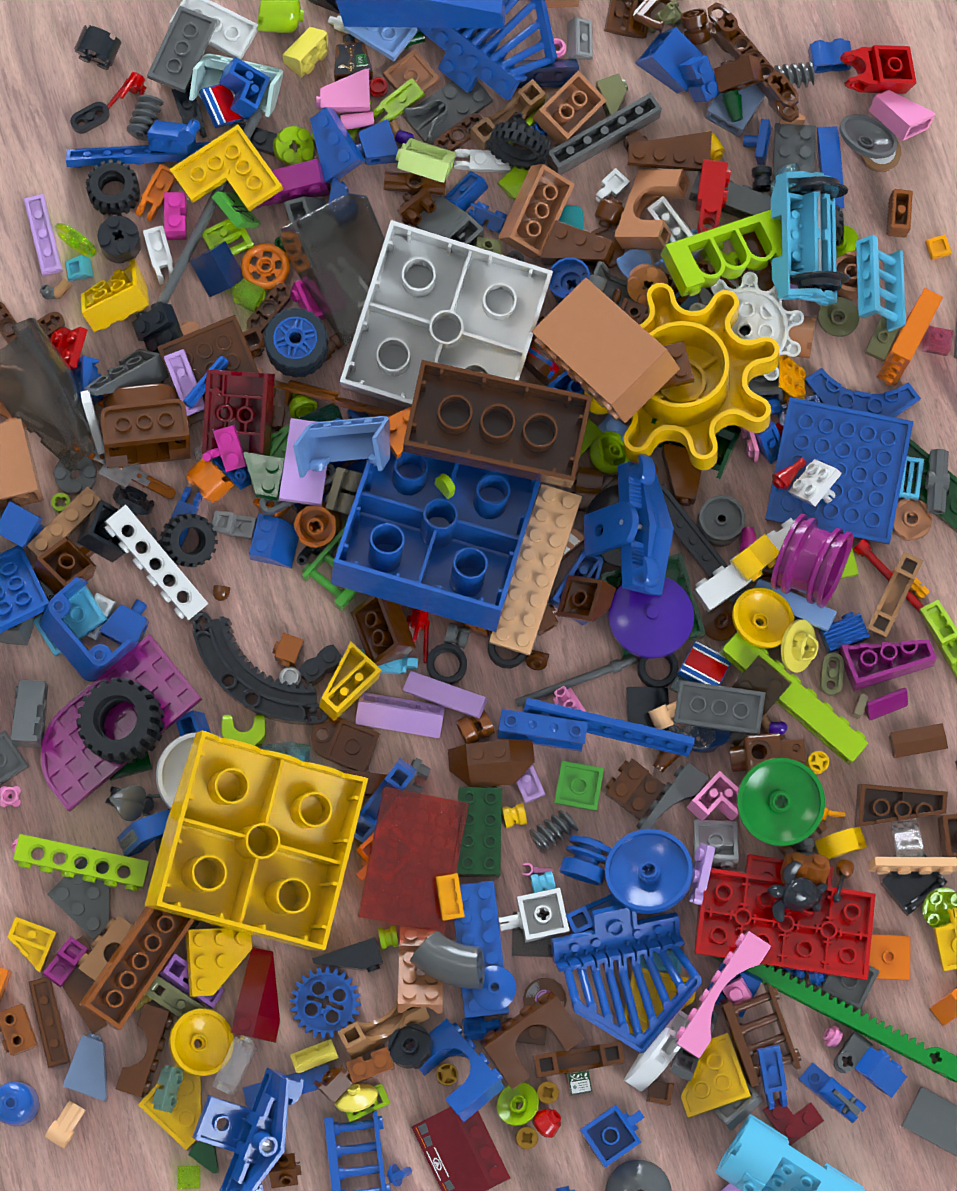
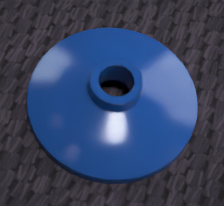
M485 967L483 988L472 989L473 996L477 1003L485 1009H503L515 997V979L503 967ZM491 984H498V991H492L490 989Z

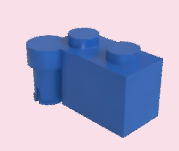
M193 119L189 120L188 124L156 120L147 132L149 150L188 155L196 144V133L201 127L200 123L197 120L193 122Z

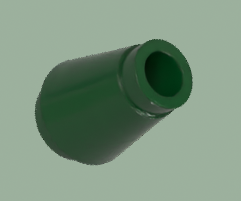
M738 90L724 93L722 95V102L731 118V122L742 120L741 94H739Z

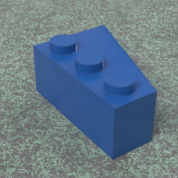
M325 107L310 118L325 182L332 184L333 178L336 177L339 180L365 162V159L334 109Z
M585 548L582 549L548 603L558 609L568 575L599 579L604 558L599 555L594 557L585 556ZM573 619L582 626L588 623V621Z

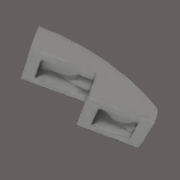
M215 510L212 521L214 527L212 529L220 534L252 540L257 518Z

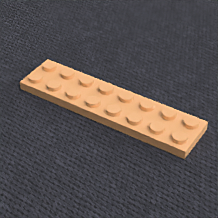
M544 484L541 485L524 536L496 632L492 631L489 640L490 644L525 655H531L582 496Z

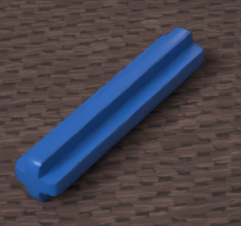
M220 356L210 369L224 370L229 361L225 357ZM206 373L183 400L187 407L192 408L205 393Z

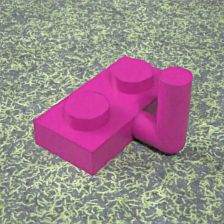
M235 425L214 430L213 433L218 448L204 453L202 456L203 460L209 461L214 457L221 456L226 472L247 466Z

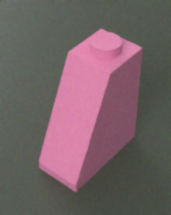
M363 69L320 88V96H316V107L321 108V110L325 107L334 109L337 115L370 112L369 69Z
M890 90L876 94L872 99V105L869 109V112L902 141L928 130L936 115L933 111Z

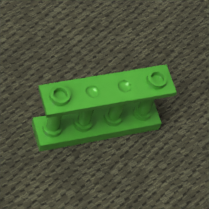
M348 518L343 523L344 528L313 563L309 562L302 570L303 581L307 582L312 577L335 596V607L341 612L358 592L347 588L340 590L331 584L317 569L324 561L333 567L335 558L330 554L340 544Z

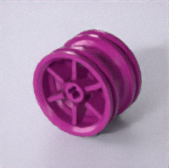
M800 514L788 531L779 551L772 573L771 587L775 590L781 587V591L785 594L795 589L807 594L806 600L808 603L814 604L816 602L818 607L824 608L835 592L846 567L853 544V533L847 531L844 534L843 529L839 527L832 533L818 528V520L812 517L808 520L806 514Z

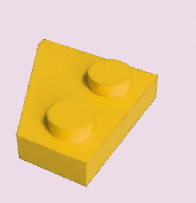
M15 916L7 938L31 962L37 971L42 972L57 932Z

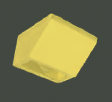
M309 27L283 54V63L300 78L305 74H310L315 64L319 60L322 61L328 55L327 32Z

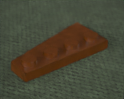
M712 131L629 143L627 165L701 172L703 159L710 160Z

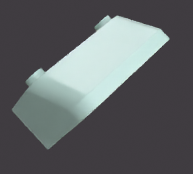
M205 54L193 68L189 100L193 101L197 95L201 98L199 94L201 89L220 84L219 81L225 67L234 58ZM244 61L270 77L258 107L266 113V117H270L276 106L283 78V70Z

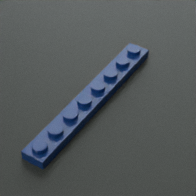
M210 142L196 143L188 155L149 150V145L67 149L66 165L67 167L74 168L95 165L99 167L101 166L100 162L109 163V160H113L114 163H117V160L122 161L123 165L125 163L136 165L144 163L162 164L164 162L179 163Z
M527 698L522 710L525 713L588 722L586 733L688 757L694 745L695 738L684 734L656 729L537 699Z

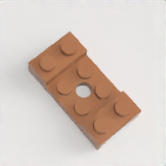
M400 927L398 1013H403L410 1007H429L436 1013H442L443 982L427 974L417 975L415 971L418 968L410 962V959L419 946L433 933L440 931L444 935V927Z

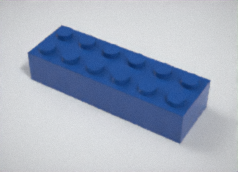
M494 881L460 885L465 917L454 919L456 942L469 946H480L483 951L485 967L500 966L504 968ZM493 983L490 989L495 992L498 991L499 986ZM461 987L465 1019L509 1014L508 1006L500 1010L483 1008L475 1000L472 989Z

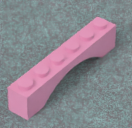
M750 931L746 932L745 935L743 933L740 934L735 942L737 948L733 953L729 952L723 960V963L726 964L721 972L717 970L712 977L711 982L714 984L710 990H704L699 998L701 1004L697 1009L693 1008L687 1016V1019L690 1020L685 1028L681 1026L675 1035V1038L678 1039L675 1044L697 1059L701 1057L711 1041V1015L720 992L737 974L748 968L760 965L771 945Z

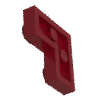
M778 1098L774 1101V1109L769 1110L767 1106L762 1110L776 1131L788 1138L789 1146L824 1122V1119L812 1103L807 1104L793 1115L787 1106L782 1107Z

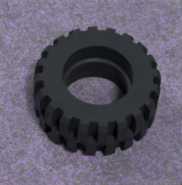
M112 678L111 682L107 680L100 682L99 688L96 686L91 688L89 697L84 696L82 701L85 703L83 707L79 706L77 712L81 717L77 718L76 722L77 726L81 728L78 731L79 737L84 740L83 744L92 753L108 762L116 764L127 762L130 764L136 762L137 757L142 760L147 756L145 752L148 750L152 752L156 748L153 744L156 740L160 741L162 735L159 734L160 729L163 730L165 725L161 721V718H164V711L159 708L161 703L150 690L131 679L124 678L121 680L120 678ZM120 703H132L137 710V722L134 729L122 739H109L104 728L107 714L114 706Z

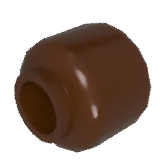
M612 197L602 199L595 212L599 225L609 229L611 225L618 226L621 214L624 211L622 202Z

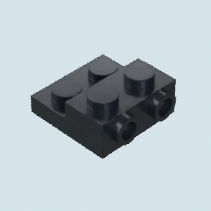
M156 302L151 305L150 311L138 313L136 315L137 319L132 322L138 341H144L147 351L160 354L158 346L183 336L172 304Z

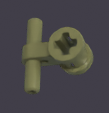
M677 0L668 3L657 13L654 20L660 22L663 20L664 25L671 23L673 28L682 25L680 16L683 12L678 7L679 3ZM650 27L648 28L651 33H655L657 31Z

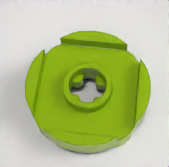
M289 126L282 129L274 139L273 151L276 158L286 164L285 166L287 167L310 161L313 158L314 144L307 129ZM292 142L297 145L298 149H296V152L289 147Z

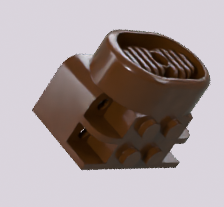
M166 384L130 386L116 389L113 393L106 395L103 401L104 409L100 417L107 468L191 459L186 406L179 399L174 387Z

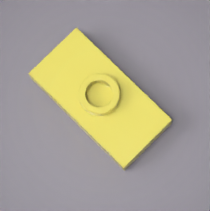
M332 1039L290 1055L296 1073H302L338 1058Z

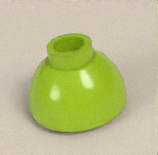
M294 393L290 401L289 412L294 419H305L315 413L318 404L312 397Z

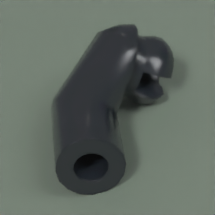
M306 545L297 556V563L305 565L312 554L319 555L321 547L314 548Z

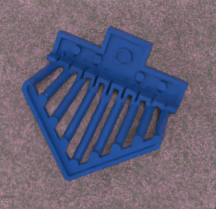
M519 0L507 1L505 4V15ZM531 0L505 25L504 29H500L487 43L486 41L493 30L491 28H482L478 34L479 28H417L446 51L438 69L467 93L472 91L479 78L505 100H509L519 83L526 81L527 76L524 75L525 73L552 64L557 58L546 0ZM536 9L537 19L535 22L495 51L500 41L532 10ZM540 29L541 39L538 43L506 60L504 59L510 50ZM544 49L545 58L517 68L514 67L516 63Z
M622 905L591 911L593 930L551 939L553 963L559 972L564 973L572 1008L575 1013L639 1053H644L702 984L701 976L679 947L685 945V941L680 935L679 915L677 912L637 920V913ZM670 948L689 974L690 978L685 984L668 956L666 949ZM655 951L676 986L677 994L672 1000L669 999L653 957V952ZM641 954L663 1005V1011L658 1017H656L641 969ZM627 957H629L649 1022V1027L644 1033H642L628 978ZM614 960L616 961L634 1035L629 1033V1026L626 1022L614 976ZM600 963L604 967L618 1025L612 1022L613 1016L600 974ZM587 966H590L602 1015L596 1012L597 1005L595 1004L586 973ZM574 969H577L587 1006L579 998L572 973Z

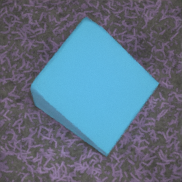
M80 255L65 261L68 281L93 277V269L89 257Z

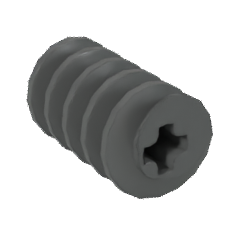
M800 62L797 66L795 63H791L789 67L787 64H783L782 68L779 65L774 66V69L784 74L792 85L795 83L797 89L800 88L801 82L804 83L805 88L808 87L810 81L814 85V67L811 62H806L805 65L803 62Z
M139 95L137 98L138 103L135 104V110L132 112L133 117L129 120L130 124L127 126V131L139 140L148 141L146 134L150 129L149 127L154 123L151 120H158L159 117L155 113L161 112L158 106H162L164 102L155 96Z
M559 810V818L554 814L551 815L552 823L545 819V827L538 824L536 826L537 832L532 828L529 830L532 841L541 853V847L547 850L550 849L549 842L555 846L557 845L556 837L563 841L564 832L571 836L570 828L578 831L577 825L567 812Z

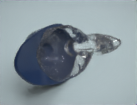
M675 725L668 727L670 732L694 737L692 750L699 753L714 752L717 747L727 743L731 738L730 731L688 725L682 730L679 729V726Z

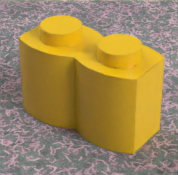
M764 534L731 561V564L746 582L750 579L754 582L763 575L761 570L766 566L772 568L775 565L779 550Z

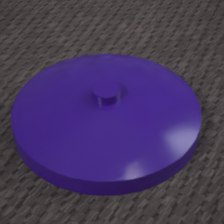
M665 577L662 595L660 596L624 589L621 585L615 592L611 607L608 610V623L613 637L623 649L638 657L656 659L674 653L686 642L693 627L694 611L691 600L685 590L675 581Z

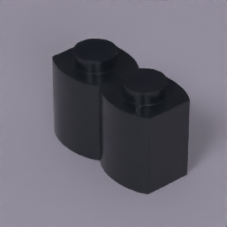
M334 644L328 645L317 654V657L310 658L301 665L299 669L300 675L308 686L309 683H312L314 686L320 683L326 674L336 671L343 656Z

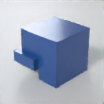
M9 501L0 518V535L23 548H28L27 545L45 528L41 524L43 518L18 506L17 503Z

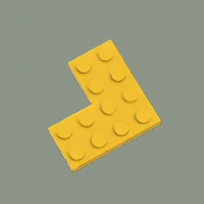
M236 125L170 168L171 173L192 203L228 181L248 211H251L283 190L281 183L239 125Z

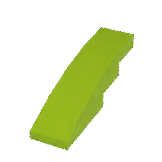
M936 600L921 608L920 612L939 650L957 678V628L940 601Z

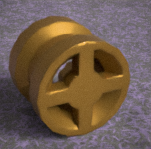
M450 1063L443 1064L438 1068L436 1078L441 1085L451 1086L458 1079V1070Z
M550 1081L541 1083L536 1091L539 1101L544 1104L555 1102L559 1096L557 1085Z
M523 1127L516 1133V1143L522 1149H531L538 1142V1134L531 1127Z

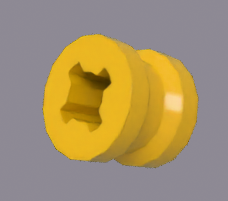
M815 751L806 759V766L816 775L821 774L829 766V757L822 751Z

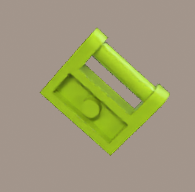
M229 218L204 230L202 234L208 249L215 247L223 241L229 244L242 237L244 242L230 248L233 256L254 246L246 229L237 228Z

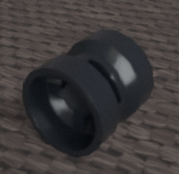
M769 166L754 167L751 170L752 177L754 178L752 189L757 192L771 191L773 189V182L770 180L772 168Z

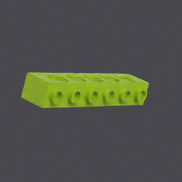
M19 834L13 858L18 863V867L30 869L31 866L40 867L39 871L51 874L53 870L59 871L61 876L74 878V875L83 876L82 880L95 883L96 879L102 880L104 885L117 887V884L125 885L126 890L138 892L139 889H144L150 865L149 861L23 834ZM37 849L44 851V856L40 860L32 858L33 852ZM58 854L66 856L65 862L61 865L54 863V857ZM78 859H86L87 866L84 869H77L75 867ZM101 863L109 865V870L105 874L97 872V866ZM126 867L130 869L129 877L120 878L118 876L121 868Z

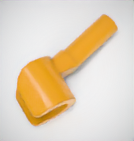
M825 808L821 821H826L827 815L845 818L846 813Z

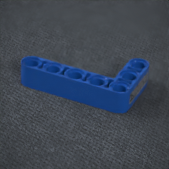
M171 809L152 814L131 823L117 837L124 856H134L142 852L154 840L162 838Z

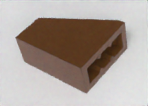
M664 444L661 454L671 494L682 506L694 505L702 470L692 465L686 448Z

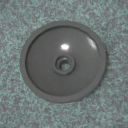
M851 114L846 116L840 124V134L844 142L862 156L882 159L890 157L897 149L898 141L895 134L881 121L863 114Z
M631 1160L619 1165L611 1173L605 1191H637L639 1189L643 1191H672L667 1175L660 1167L646 1160Z

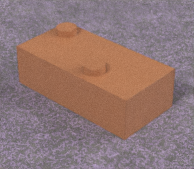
M544 164L532 165L498 239L529 258L541 257L556 220H559L575 184Z

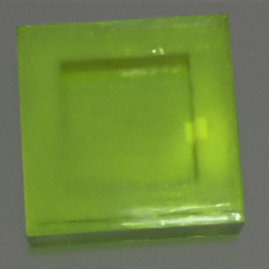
M178 1166L177 1189L201 1188V1166Z

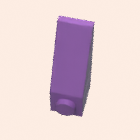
M172 953L159 972V975L189 995L188 963L177 954ZM220 987L212 996L193 998L210 1008H214L225 990Z

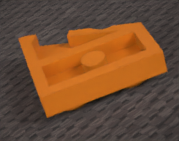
M411 406L389 417L390 450L396 459L400 458L403 452V443Z

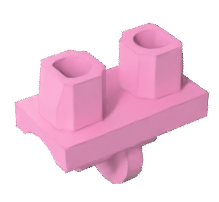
M562 686L554 692L556 695L553 698L555 704L586 712L571 688L566 689L565 686Z

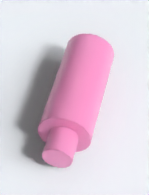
M373 111L340 115V120L346 130L374 125Z

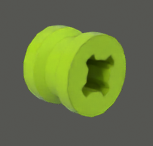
M395 925L390 926L388 929L378 928L382 950L388 946L399 947Z

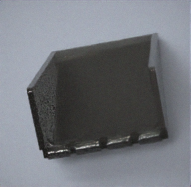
M351 193L331 201V205L327 203L314 210L315 216L310 212L297 219V224L293 221L280 230L282 234L280 239L293 268L343 346L353 341L385 240L368 197Z

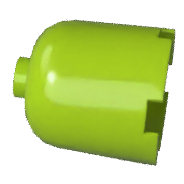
M261 0L257 30L278 33L294 32L298 28L299 22H303L304 10H301L299 0Z

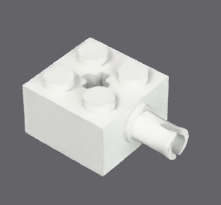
M560 888L518 896L516 898L517 914L498 917L499 924H502L500 925L501 931L520 927L523 930L525 943L564 935L569 932ZM540 910H543L544 914H548L545 920H542L541 917H537V915H539Z

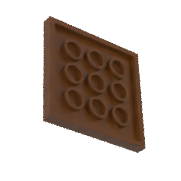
M236 315L158 346L174 388L175 385L164 356L182 349L185 350L197 383L220 356L225 357L229 361V364L224 369L226 371L259 373ZM204 393V394L202 395V397H203V400H204V402H205V393ZM204 410L187 416L189 425L204 420Z

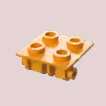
M780 355L779 387L785 391L784 401L786 405H788L789 397L805 400V370L787 355Z

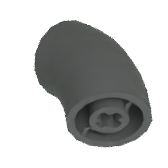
M436 931L419 946L410 959V962L419 970L440 982L468 989L483 988L485 966L483 951L480 946L457 943L444 936L440 931Z

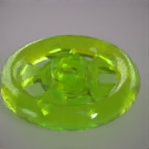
M57 223L54 230L56 234L68 246L86 257L92 258L96 256L97 250L95 246L84 235L64 223Z

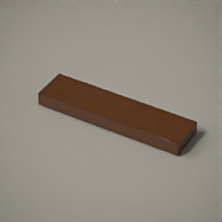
M46 977L29 981L48 1068L70 1063L53 983Z

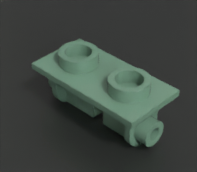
M165 1065L164 1069L161 1068L158 1084L165 1086L164 1090L156 1088L152 1104H154L153 1109L172 1113L177 1103V1093L183 1081L184 1070Z

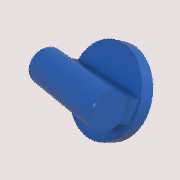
M397 1164L390 1165L387 1171L389 1182L393 1183L396 1187L402 1184L403 1178L412 1174L411 1167L407 1166L399 1169Z

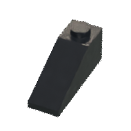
M375 937L312 958L315 965L359 971L367 970L368 973L381 969L380 965L383 964Z

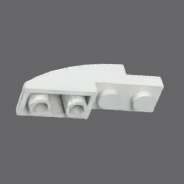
M679 1010L644 1053H639L624 1078L625 1082L642 1092L664 1071L681 1048L675 1044L678 1040L675 1038V1035L681 1026L685 1028L690 1021L687 1019V1014Z

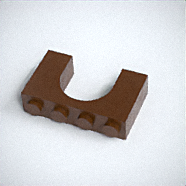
M552 991L542 994L536 1003L522 1008L519 1011V1015L506 1019L499 1029L489 1031L483 1036V1040L480 1041L484 1050L512 1090L530 1078L528 1072L518 1059L515 1050L516 1040L525 1028L537 1024L549 1027L566 1051L585 1039L557 995Z

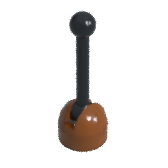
M840 860L837 863L836 873L840 880L836 894L832 897L835 903L841 901L840 893L844 879L849 878L854 871V864L849 860Z

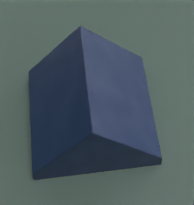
M226 241L189 261L209 297L230 289L244 279L241 268Z

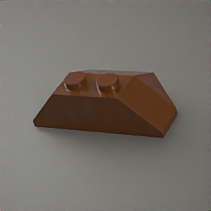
M533 740L490 741L465 744L448 749L449 771L469 787L488 788L515 785L535 763Z

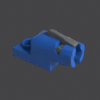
M813 1062L798 1079L831 1109H835L851 1123L855 1122L858 1114L866 1109V1105L833 1077H829Z

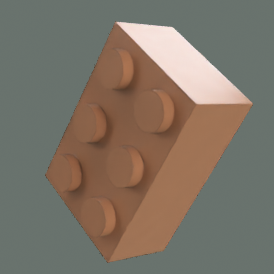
M578 70L532 118L560 145L567 141L607 100Z

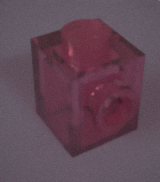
M929 326L920 344H923L922 352L947 356L951 350L954 331Z

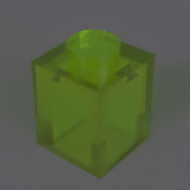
M244 278L240 284L236 283L232 290L234 302L252 312L256 310L266 297L263 288Z

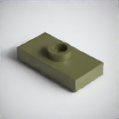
M881 316L865 351V354L883 362L898 329L890 332L887 331L885 317Z

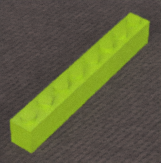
M736 632L720 650L719 653L742 673L760 655L792 682L776 703L848 765L869 744L865 740L866 737L858 730L854 731L844 717H838L832 712L834 709L828 703H822L817 699V694L812 689H806L800 684L801 680L796 675L787 673L784 670V665L778 660L771 659L765 648L751 645Z

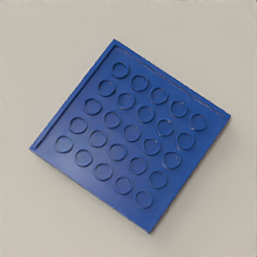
M789 397L774 473L793 465L801 457L805 459L807 464L798 471L787 490H779L772 483L765 520L783 524L790 518L793 521L796 520L803 513L808 516V520L812 517L818 520V528L832 533L839 527L843 529L844 534L847 531L853 533V538L889 545L914 421ZM814 459L830 465L842 473L830 488L835 493V498L829 495L832 499L831 502L825 503L821 499L816 506L804 502L788 492L793 483L799 479L808 464Z

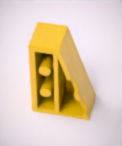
M351 641L319 704V707L334 721L379 679L382 671Z

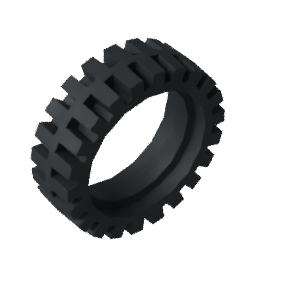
M500 122L492 130L488 141V150L491 151L492 155H495L496 159H502L501 162L504 164L509 163L511 167L515 165L518 169L523 167L524 170H529L532 165L545 164L551 145L545 135H540L541 132L538 130L533 131L534 128L530 126L527 128L522 123L520 126L517 122H513V124L510 122ZM508 142H513V143H517V144L523 145L524 147H526V148H528V149H530V150H524V149L515 147V146L511 145V144L508 143Z

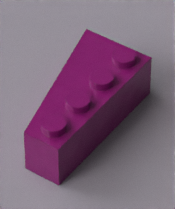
M929 639L901 641L899 643H863L853 646L848 644L841 645L839 654L844 659V668L853 691L933 667L937 659Z

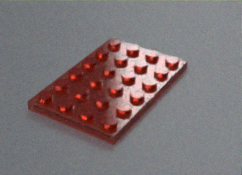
M383 786L358 917L444 933L447 920L443 921L441 917L435 877L456 873L469 803Z

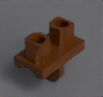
M424 187L411 197L408 194H404L402 197L405 202L397 212L402 218V223L405 225L410 223L416 226L422 220L420 213L424 210L427 213H432L436 209V205L429 191Z

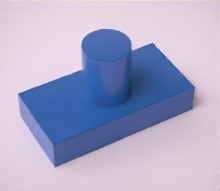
M761 119L758 136L744 135L743 147L756 148L755 159L757 165H766L772 129L769 119Z

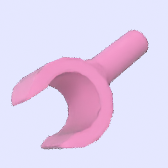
M530 863L522 865L524 867H531L530 873H522L526 877H530L532 874L552 871V868L533 867Z

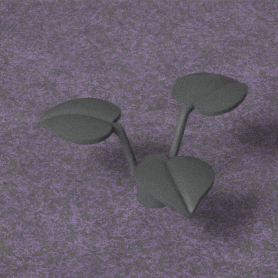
M131 785L115 793L109 800L115 806L122 819L134 821L142 813L143 816H150L149 812L154 808L152 799L161 798L160 794H148L146 796V791L143 787ZM162 838L154 840L157 854L159 853Z

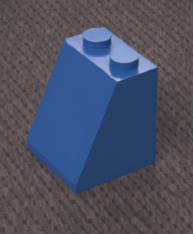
M675 27L659 33L636 61V64L674 92L689 91L688 87L692 85L689 80H684L679 65L693 56H703V54Z

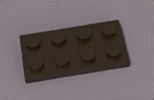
M758 655L734 683L732 688L766 692L763 717L792 682ZM731 732L729 742L734 746H738L748 734Z

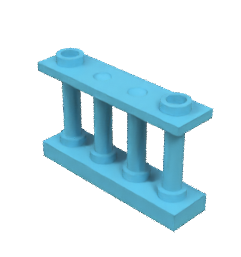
M874 235L856 241L859 316L867 318L879 314L885 317L887 331L889 332L905 326L903 251L899 250L889 255L878 250V237ZM879 260L884 262L885 271L879 269ZM879 278L885 281V289L880 287ZM880 297L886 299V308L880 306Z

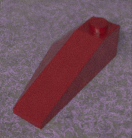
M252 947L231 1033L276 1043L280 1025L274 954L273 951Z

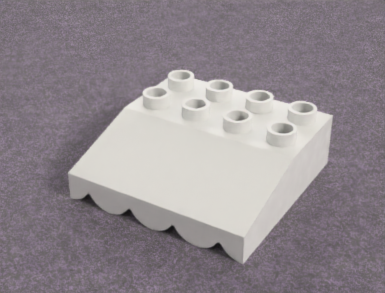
M391 220L340 379L341 388L408 408L412 406L422 360L519 381L533 337L531 331L536 327L553 271Z

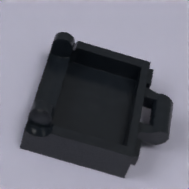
M917 850L911 855V857H927L922 850ZM899 851V852L896 853L893 857H908V856H906L904 853H902V852ZM890 871L891 875L888 874L882 879L881 886L908 916L924 903L925 898L930 892L943 887L947 881L940 872L922 875L919 874V871H911L909 874H898V871Z

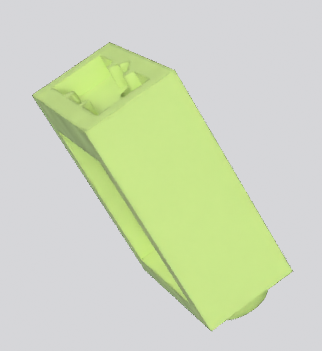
M410 138L406 144H402L401 149L399 148L396 161H399L397 168L444 183L452 171L456 152Z

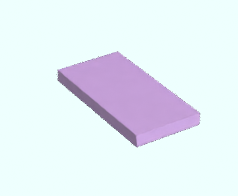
M291 418L279 501L322 506L327 466H325L324 470L317 472L311 469L304 478H300L293 448L294 443L305 428L312 423H316L314 421Z

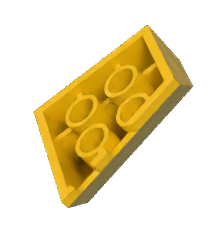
M135 258L129 261L130 266L121 271L119 268L115 270L108 281L101 280L81 294L82 314L94 332L105 330L110 324L116 321H123L130 314L136 311H143L149 305L148 288Z

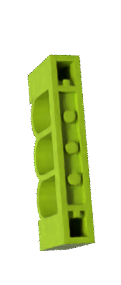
M771 210L666 244L661 252V256L681 297L686 295L694 296L701 291L702 287L714 286L721 276L727 279H736L743 274L746 267L757 271L767 267L769 262L772 265V259L782 256L781 220L772 219ZM755 231L766 257H757L752 254L742 235ZM730 240L741 265L733 266L727 263L717 243ZM704 248L716 274L709 275L702 272L691 252Z

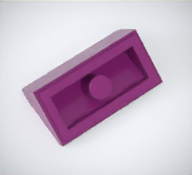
M904 687L867 702L864 710L868 719L874 720L908 705L907 689Z

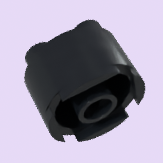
M84 25L74 49L79 54L78 58L86 63L94 61L98 63L97 66L108 70L113 65L122 42L117 37L113 40L109 37L111 33L101 28L89 25L87 29L86 25Z
M111 215L100 225L97 238L102 253L109 261L121 264L137 257L141 250V238L136 224L131 219L124 216Z

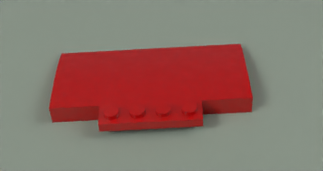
M748 854L745 873L711 868L707 889L703 892L702 905L698 904L694 954L725 959L729 952L733 953L737 948L735 942L740 934L743 933L745 935L746 932L750 931L771 945L760 964L868 980L875 893L842 888L840 893L841 901L835 903L832 897L836 894L837 887H831L833 867H830L825 883L828 888L825 893L821 894V910L815 912L810 908L803 911H792L785 908V920L779 922L772 913V904L779 898L772 897L768 893L767 888L775 884L785 885L781 882L780 876L784 859Z

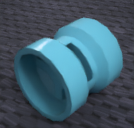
M546 871L541 876L538 874L530 875L533 893L556 889L552 871Z

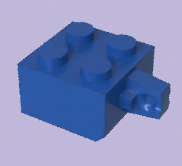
M614 1105L580 1128L579 1132L602 1167L605 1168L641 1143V1140L635 1133L638 1129L635 1124L645 1117L640 1110L631 1116L627 1112L622 1114L618 1106Z

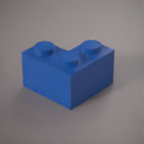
M235 57L225 67L219 81L221 85L236 93L230 110L248 119L258 109L270 77Z

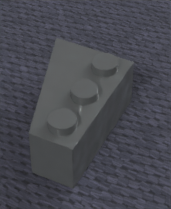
M19 680V686L15 687V699L17 700L16 707L13 709L11 741L17 747H42L48 696V684L46 681Z

